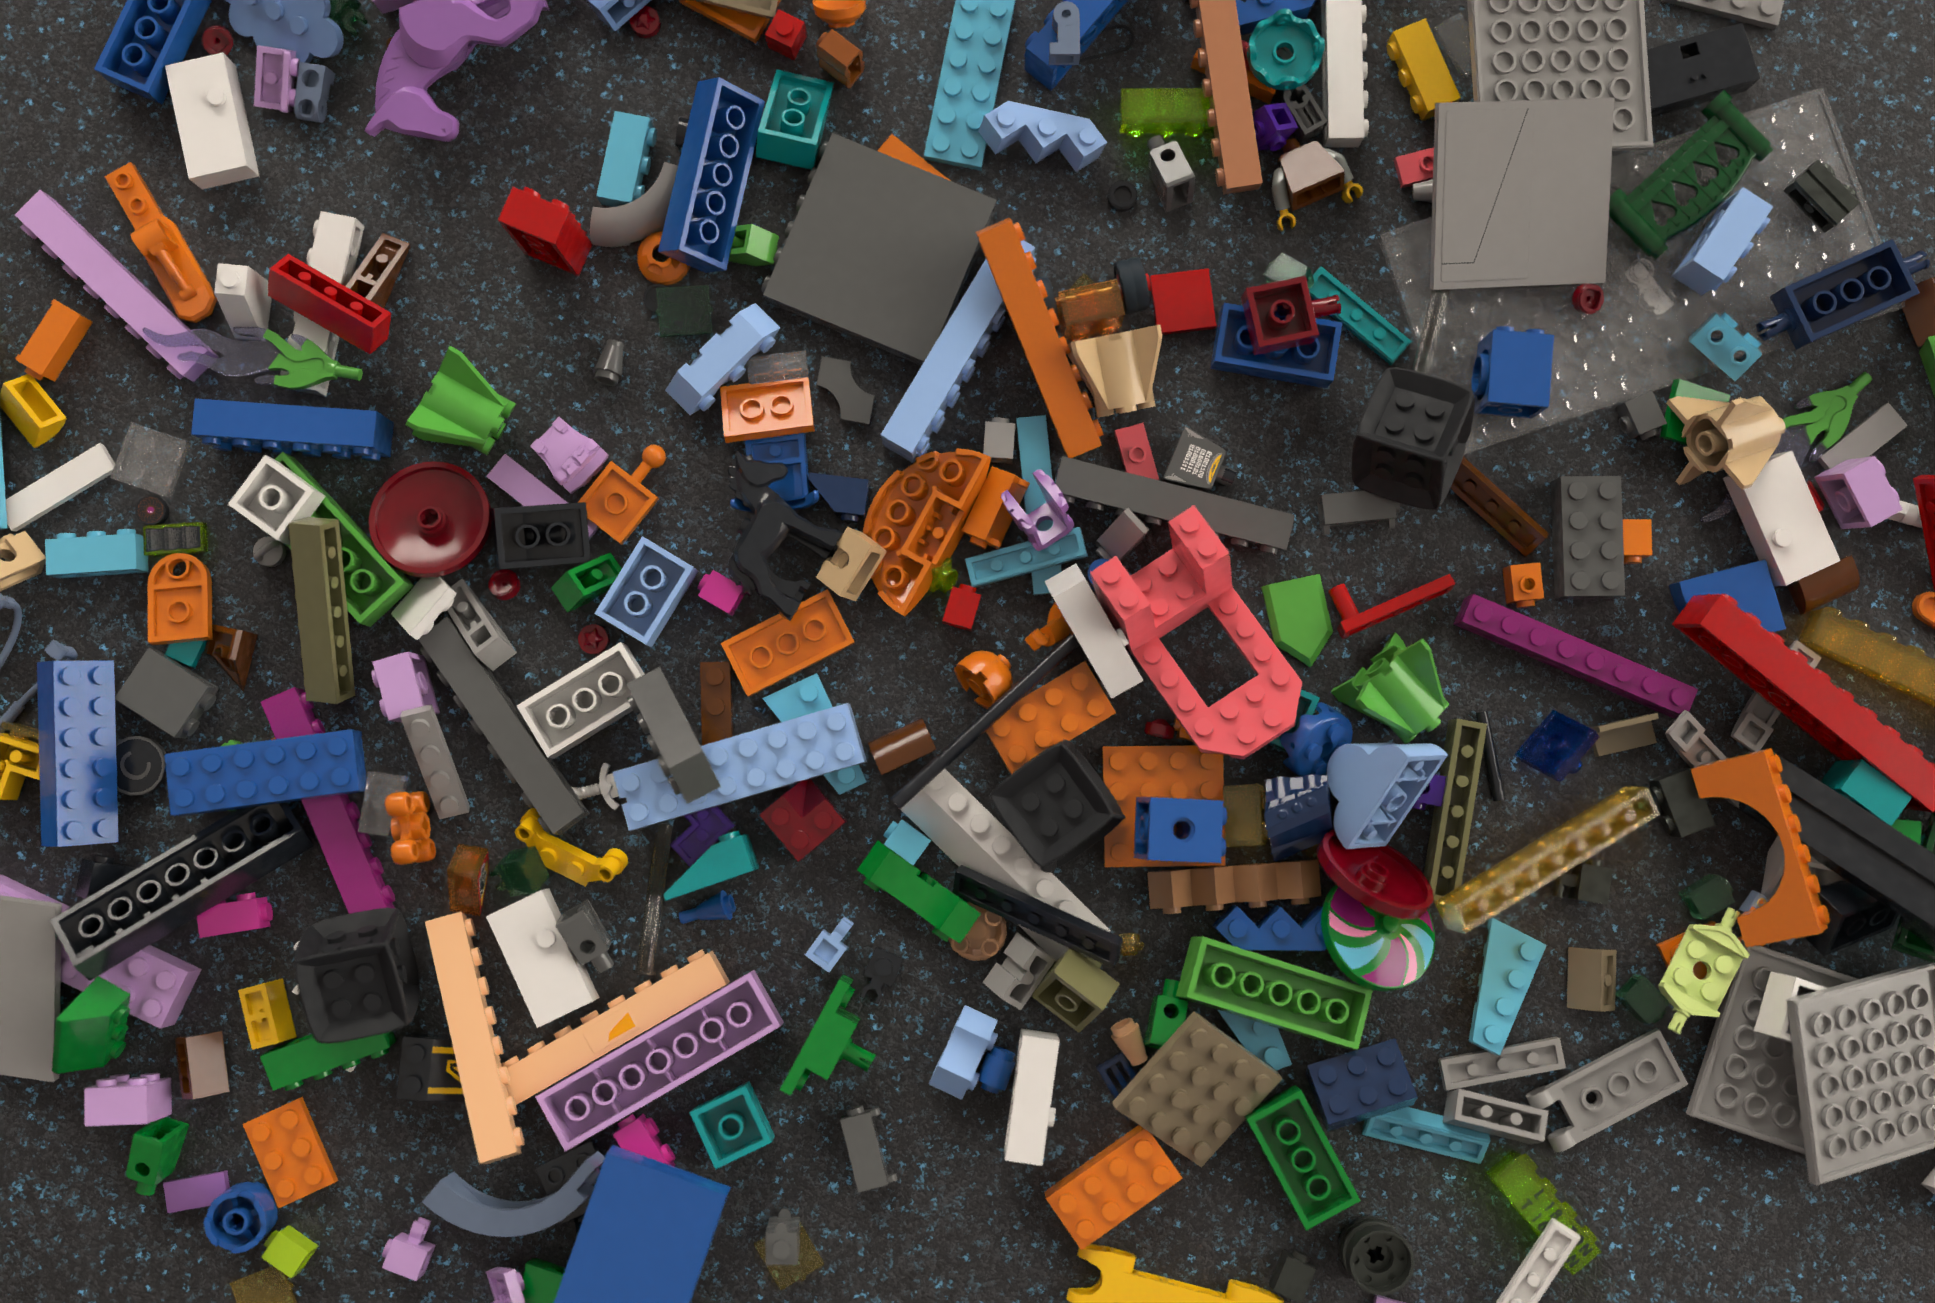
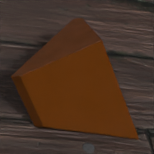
M212 624L213 640H207L204 653L210 654L244 692L258 634Z

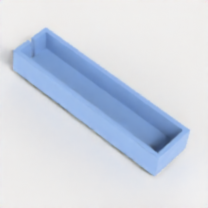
M1024 240L1021 241L1024 252L1030 251L1033 256L1035 247ZM986 259L881 433L883 446L912 463L915 462V458L927 452L930 446L929 436L932 431L938 433L945 421L944 411L947 406L952 408L960 396L959 390L962 381L967 383L976 368L974 367L975 359L977 356L981 358L984 356L991 343L989 342L990 334L992 331L998 332L1006 318L1004 316L1006 312L1005 304Z
M845 703L702 745L701 748L721 787L688 804L682 793L675 795L668 781V778L672 777V775L666 778L658 763V759L612 773L619 798H626L627 803L621 805L628 830L632 831L867 762L851 705Z

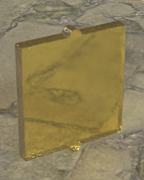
M800 1222L798 1264L766 1266L780 1290H783L798 1280L804 1281L806 1275L825 1263ZM765 1236L755 1242L754 1245L766 1264Z
M274 1266L230 1283L237 1303H297L292 1291L293 1283H289L287 1275Z

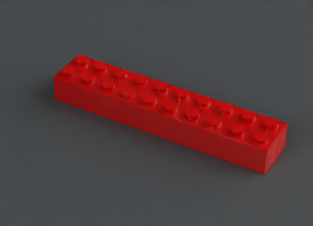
M1724 593L1692 596L1672 623L1674 627L1839 760L1862 759L1909 794L1912 798L1905 809L1926 812L1935 811V763H1929L1923 758L1924 753L1919 748L1902 741L1899 738L1901 735L1898 731L1876 720L1878 716L1872 710L1863 706L1860 707L1854 702V696L1850 692L1837 688L1830 682L1831 677L1807 664L1808 659L1803 654L1784 645L1785 641L1781 636L1767 631L1760 625V619L1738 608V602L1733 597Z

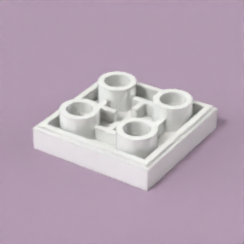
M440 576L431 578L421 577L391 614L410 636L418 640L422 635L431 631L434 621L440 613L447 611L452 606L457 593Z

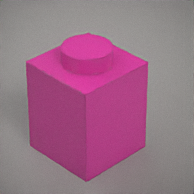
M714 570L710 575L705 574L697 588L700 590L698 594L700 598L731 616L734 615L745 596L740 585L737 586L734 581Z

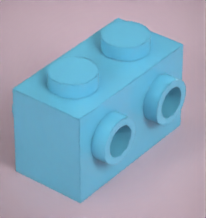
M1714 312L1688 339L1690 343L1730 378L1736 381L1762 355L1758 349L1761 343L1749 332L1744 336L1735 329L1738 323L1726 312L1721 316ZM1715 330L1721 331V335L1717 338L1711 337V333ZM1739 350L1744 351L1741 357H1734L1735 352Z

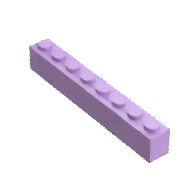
M39 190L15 214L23 222L20 228L34 240L38 237L44 243L41 248L56 260L59 257L65 263L62 268L74 279L80 277L86 283L83 288L95 299L101 297L107 303L104 308L116 319L122 317L128 323L125 329L135 338L140 339L142 337L149 344L146 346V349L159 360L163 357L169 363L166 368L178 379L181 380L185 377L195 382L219 357L54 198Z

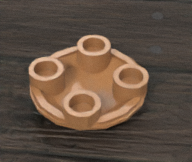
M967 902L981 914L960 944L952 938L948 940L952 949L961 957L972 961L986 960L996 955L1003 947L1007 936L1006 921L1001 916Z

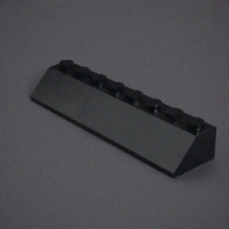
M287 802L237 809L67 909L50 921L73 966L85 978L91 981L314 845Z

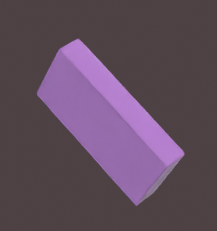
M228 1170L164 1182L167 1213L211 1206L214 1199L230 1188Z

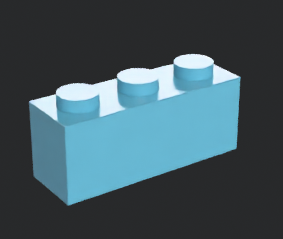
M619 111L614 112L596 195L601 205L610 207L622 206L638 199L645 193L642 181L644 174L648 175L651 158L648 157L650 146L654 147L657 137V130L654 128L650 117Z
M135 529L116 530V535H106L104 531H89L86 537H76L74 533L57 534V539H45L46 575L56 578L147 573L149 572L148 552H146V537L136 534Z

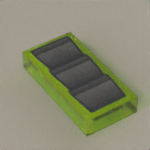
M205 522L143 526L145 556H164L175 553H208L207 523Z

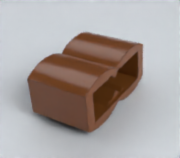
M831 29L829 33L824 32L816 43L817 56L820 59L819 67L849 89L863 73L865 66L862 61L863 52L834 29Z

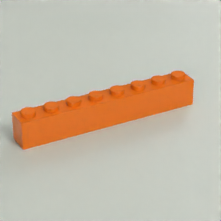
M1007 218L975 232L1066 456L1074 458L1102 446L1099 437L1104 435L1098 419H1091L1088 410L1093 408L1087 392L1081 393L1077 382L1082 379L1076 365H1070L1066 355L1071 353L1064 336L1058 337L1055 327L1060 325L1054 309L1048 310L1044 298L1048 297L1042 280L1036 282L1032 270L1037 267L1031 252H1024L1021 241L1025 240V236L1019 222L1013 224L1012 220Z

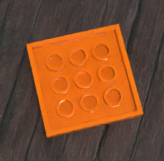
M1196 745L1102 747L1103 782L1116 799L1123 815L1126 816L1118 826L1104 836V867L1226 866L1225 855L1221 857V863L1159 861L1134 858L1136 797L1221 800L1224 807L1223 754L1200 752ZM1175 824L1174 827H1173V833H1174V835H1175L1176 832H1177V826H1176V824ZM1222 826V838H1225V826Z

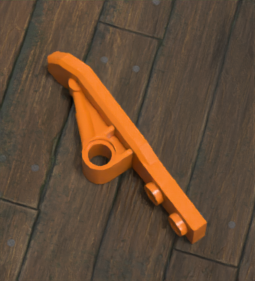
M129 162L106 175L107 182L135 229L130 234L133 242L149 263L178 318L183 321L197 323L211 315L217 298L208 279L176 224L163 215L136 166Z

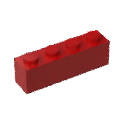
M287 254L269 269V297L368 354L373 353L388 339L391 312L290 254Z

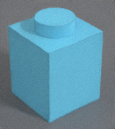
M901 819L899 824L893 821L883 834L887 838L884 845L912 865L916 863L931 842V839L903 819Z

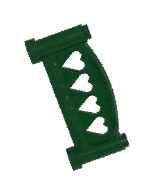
M1725 90L1701 111L1709 121L1627 196L1618 188L1610 196L1609 217L1648 257L1651 256L1654 260L1669 248L1665 244L1666 240L1700 222L1728 197L1745 174L1752 160L1756 159L1758 162H1761L1774 150L1770 146L1771 143L1730 102L1732 97ZM1715 144L1733 148L1737 151V158L1730 159L1728 167H1722L1719 164ZM1694 163L1716 170V178L1709 179L1706 187L1698 184ZM1673 183L1692 187L1696 191L1695 198H1689L1686 206H1680L1676 201ZM1652 202L1672 207L1675 211V216L1667 218L1666 225H1658L1655 221Z

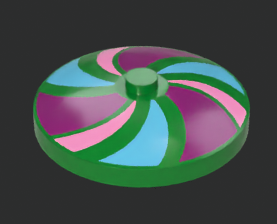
M1337 884L1331 888L1326 896L1321 915L1324 942L1336 965L1351 980L1368 989L1393 991L1415 982L1425 973L1431 963L1435 948L1434 926L1428 910L1423 916L1416 919L1392 917L1362 904L1342 890Z

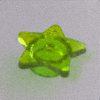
M946 558L940 567L932 569L934 579L929 588L932 593L938 589L946 593L952 589V586H955L958 572L951 567V558Z

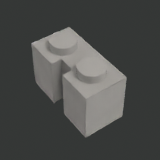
M1017 932L1003 952L1007 955V958L1002 965L996 962L983 983L1002 1000L1022 1010L1055 962V959L1037 944Z

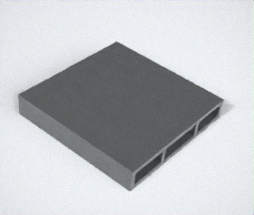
M832 133L829 141L825 140L820 148L819 157L821 160L818 167H813L809 174L807 184L810 186L806 195L801 194L797 202L796 211H798L796 219L794 222L790 221L784 234V237L787 238L783 249L778 248L773 259L776 266L771 276L767 275L761 288V291L764 292V299L767 303L922 366L952 315L981 246L975 232L990 225L997 208V200Z

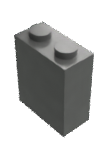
M148 648L115 699L174 738L186 739L187 736H191L199 727L200 722L198 720L203 712L209 710L215 703L217 698L215 694L219 688L177 660L166 656L165 652L159 649Z

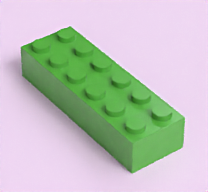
M282 452L275 460L326 496L311 517L339 519L347 611L359 624L371 627L406 595L414 585L402 572L392 567L380 555L373 541L297 459Z
M1198 936L1191 937L1176 997L1337 1047L1358 1050L1373 990L1207 937Z

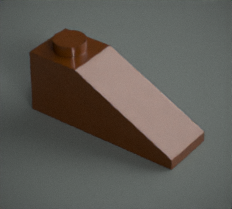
M382 233L346 284V287L384 308L408 254L410 243Z

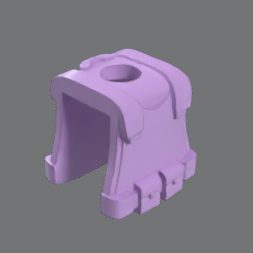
M560 417L552 423V426L539 439H536L530 445L549 467L553 478L571 494L582 486L584 487L602 469V465L609 457L593 439L580 434Z

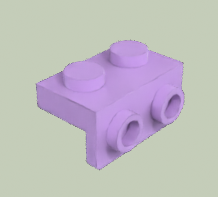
M261 45L257 46L254 106L280 110L286 113L293 111L296 94L294 82L295 76L298 77L300 59L296 58V51Z
M495 1267L486 1271L495 1300L491 1303H525L522 1293L525 1285L519 1272H516L515 1269Z

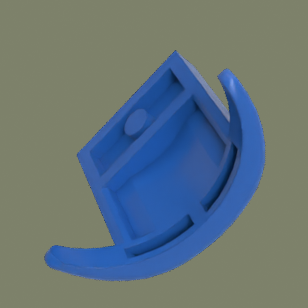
M804 433L745 441L746 457L751 454L754 460L768 463L780 462L786 465L788 474L785 479L772 483L769 488L779 494L793 510L810 507L819 500L818 490H813L810 493L806 436ZM736 498L730 500L732 508L753 512L750 508L742 505L740 500Z

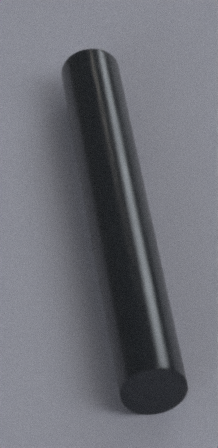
M1488 711L1476 713L1477 722L1487 724L1483 752L1493 801L1505 800Z

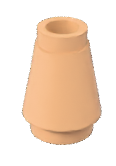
M1126 1018L1118 1021L1111 1027L1113 1033L1111 1038L1132 1066L1140 1065L1148 1059L1138 1023H1134L1132 1018Z

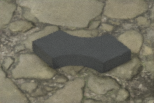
M822 356L817 387L828 391L835 397L840 406L841 421L870 426L875 395L866 393L857 386L852 377L851 361Z

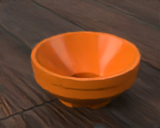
M813 0L812 2L815 14L831 28L853 26L866 9V0Z
M659 231L647 236L642 241L637 253V263L641 273L648 281L654 284L669 286L681 281L688 273L690 266L670 257L664 262H658L653 258L654 250L659 247L663 231Z

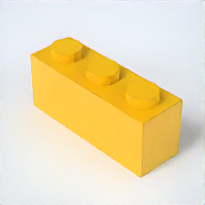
M1426 18L1393 31L1387 42V52L1392 61L1395 60L1398 66L1399 80L1403 87H1407L1411 96V107L1414 113L1419 114L1421 121L1435 116V103L1459 102L1461 97Z

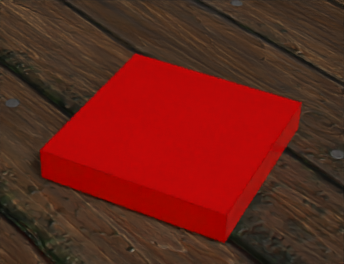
M1209 268L1150 275L1155 325L1161 326L1162 335L1216 328Z

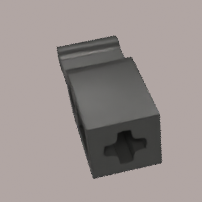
M1305 85L1291 90H1279L1282 94L1280 103L1286 102L1298 126L1293 133L1300 144L1323 132L1328 121Z

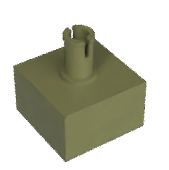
M1068 948L1050 967L1031 996L1079 1033L1104 1010L1120 983L1100 969L1103 963L1088 956L1085 957L1081 953Z

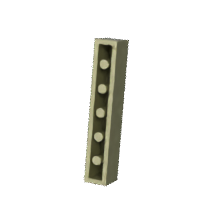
M306 517L288 523L306 701L338 704L355 696L339 519Z
M1463 719L1448 720L1444 751L1448 756L1440 769V775L1446 776L1442 805L1441 807L1434 806L1424 868V876L1433 890V901L1455 905L1459 903L1487 724Z

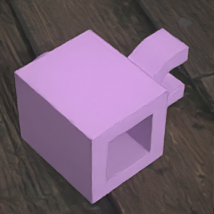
M419 1217L417 1221L413 1222L409 1235L401 1232L393 1240L389 1239L382 1253V1257L385 1258L382 1268L414 1281L421 1278L426 1272L436 1246L423 1240L431 1221Z

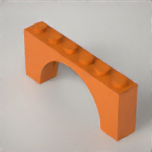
M1772 748L1692 768L1691 772L1700 799L1723 797L1751 806L1772 824L1783 846L1785 866L1777 891L1766 904L1746 911L1737 917L1745 947L1811 936L1825 931L1828 928L1827 924L1830 922L1829 913L1826 906L1821 905L1817 894L1820 893L1819 881L1816 875H1811L1808 865L1811 862L1810 853L1805 844L1802 845L1799 837L1801 824L1798 816L1792 814L1789 805L1792 802V796L1787 784L1783 785L1780 776L1782 764L1779 756L1773 754Z

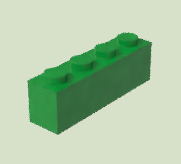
M392 1031L352 1041L325 1044L317 1043L313 1035L310 1034L269 1049L260 1058L273 1091L282 1087L285 1088V1091H289L304 1084L303 1079L313 1076L314 1080H319L332 1074L331 1069L342 1066L343 1070L361 1063L360 1058L370 1055L371 1059L381 1057L389 1053L388 1048L397 1040Z

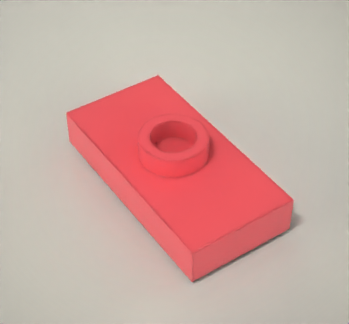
M1434 147L1398 156L1393 160L1401 188L1411 186L1413 183L1433 179Z
M1144 423L1115 430L1114 435L1124 471L1159 480Z

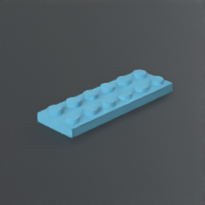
M1015 0L955 1L924 152V160L982 170L987 143L978 130L984 115L994 110Z

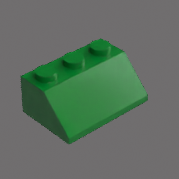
M98 976L59 1015L55 1024L52 1071L59 1074L104 1067L112 1057L116 1059L120 1056L126 1046L124 1040L128 1030V1025H126L127 1017L131 1010L129 1008L130 993Z

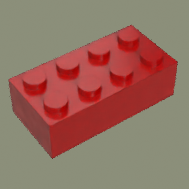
M512 187L498 218L499 223L525 255L579 277L591 250L592 243L587 237V232L581 228V224L575 219L576 216L569 210L570 207L556 199H552L551 202L541 199V194L530 188L524 187L522 191Z

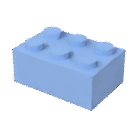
M1741 187L1719 205L1672 277L1701 296L1711 289L1716 291L1723 282L1727 283L1737 271V267L1734 265L1739 257L1743 259L1752 249L1754 243L1751 242V239L1756 233L1759 235L1768 225L1770 219L1767 216L1773 206L1746 188Z
M642 536L594 614L652 648L699 571Z

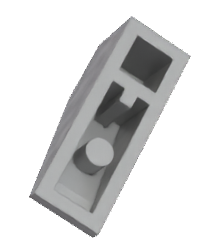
M1127 508L1098 538L1095 543L1098 547L1096 553L1101 559L1110 560L1116 556L1121 561L1143 540L1149 529Z
M461 579L451 586L457 594L454 597L452 606L447 611L474 655L494 671L517 652L468 584Z

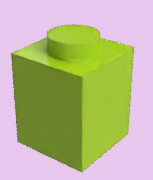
M288 1225L280 1231L275 1230L268 1237L264 1244L267 1249L261 1258L288 1277L293 1278L303 1270L319 1245Z

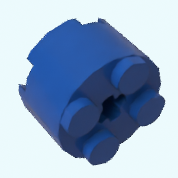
M260 1182L237 1183L225 1190L212 1201L211 1206L208 1208L207 1216L204 1218L205 1233L211 1243L216 1247L219 1245L226 1250H231L230 1253L234 1254L246 1252L256 1246L269 1234L278 1220L277 1204L273 1195L266 1188L265 1184Z

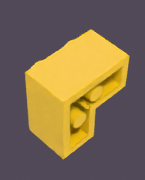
M0 733V800H18L26 776L40 780L39 743L12 734Z

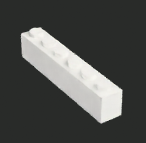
M1321 0V35L1325 40L1322 56L1323 114L1328 121L1323 130L1324 148L1359 147L1364 137L1368 136L1369 122L1368 119H1364V109L1368 105V91L1363 90V80H1366L1368 72L1367 62H1363V51H1366L1367 34L1362 33V23L1366 21L1367 10L1366 5H1362V0Z
M321 211L319 220H316L313 226L315 238L313 247L307 253V265L346 286L354 274L364 226L354 217ZM294 311L295 327L293 334H290L287 342L295 349L302 351L301 346L308 338L334 360L339 336ZM281 370L280 373L281 376L289 374L288 371ZM329 381L295 391L326 397Z

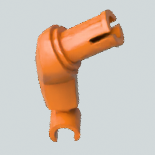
M1055 602L1049 611L1047 624L1040 630L1039 628L1035 629L1024 640L1033 651H1036L1041 646L1049 647L1059 643L1069 634L1073 635L1074 633Z

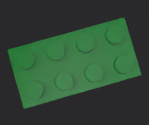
M1296 1085L1260 1103L1253 1112L1244 1116L1299 1222L1306 1231L1361 1201L1304 1094Z

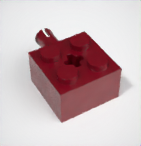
M1306 276L1249 287L1245 289L1241 296L1254 355L1311 344L1319 336L1316 318L1341 314V303L1337 304L1340 301L1337 294L1331 297L1311 300ZM1278 311L1280 316H1285L1284 320L1275 317V312Z

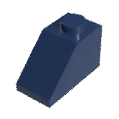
M809 473L808 479L810 483L819 491L820 496L834 514L841 516V521L858 523L859 519L866 518L870 489L868 479Z

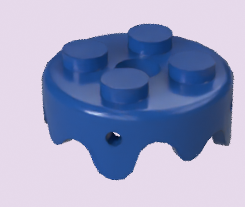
M1317 703L1316 710L1320 714L1302 715L1299 720V727L1295 732H1285L1281 735V744L1289 755V758H1286L1283 763L1298 777L1313 774L1327 775L1328 762L1333 752L1340 746L1351 744L1353 729L1349 719L1325 703Z

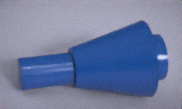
M722 890L697 905L696 908L679 912V919L682 924L698 919L731 920L732 913L736 911L735 902L731 895H727Z

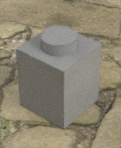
M1001 417L992 418L991 422L985 421L983 454L990 456L992 463L1012 464L1015 423H1009V419Z

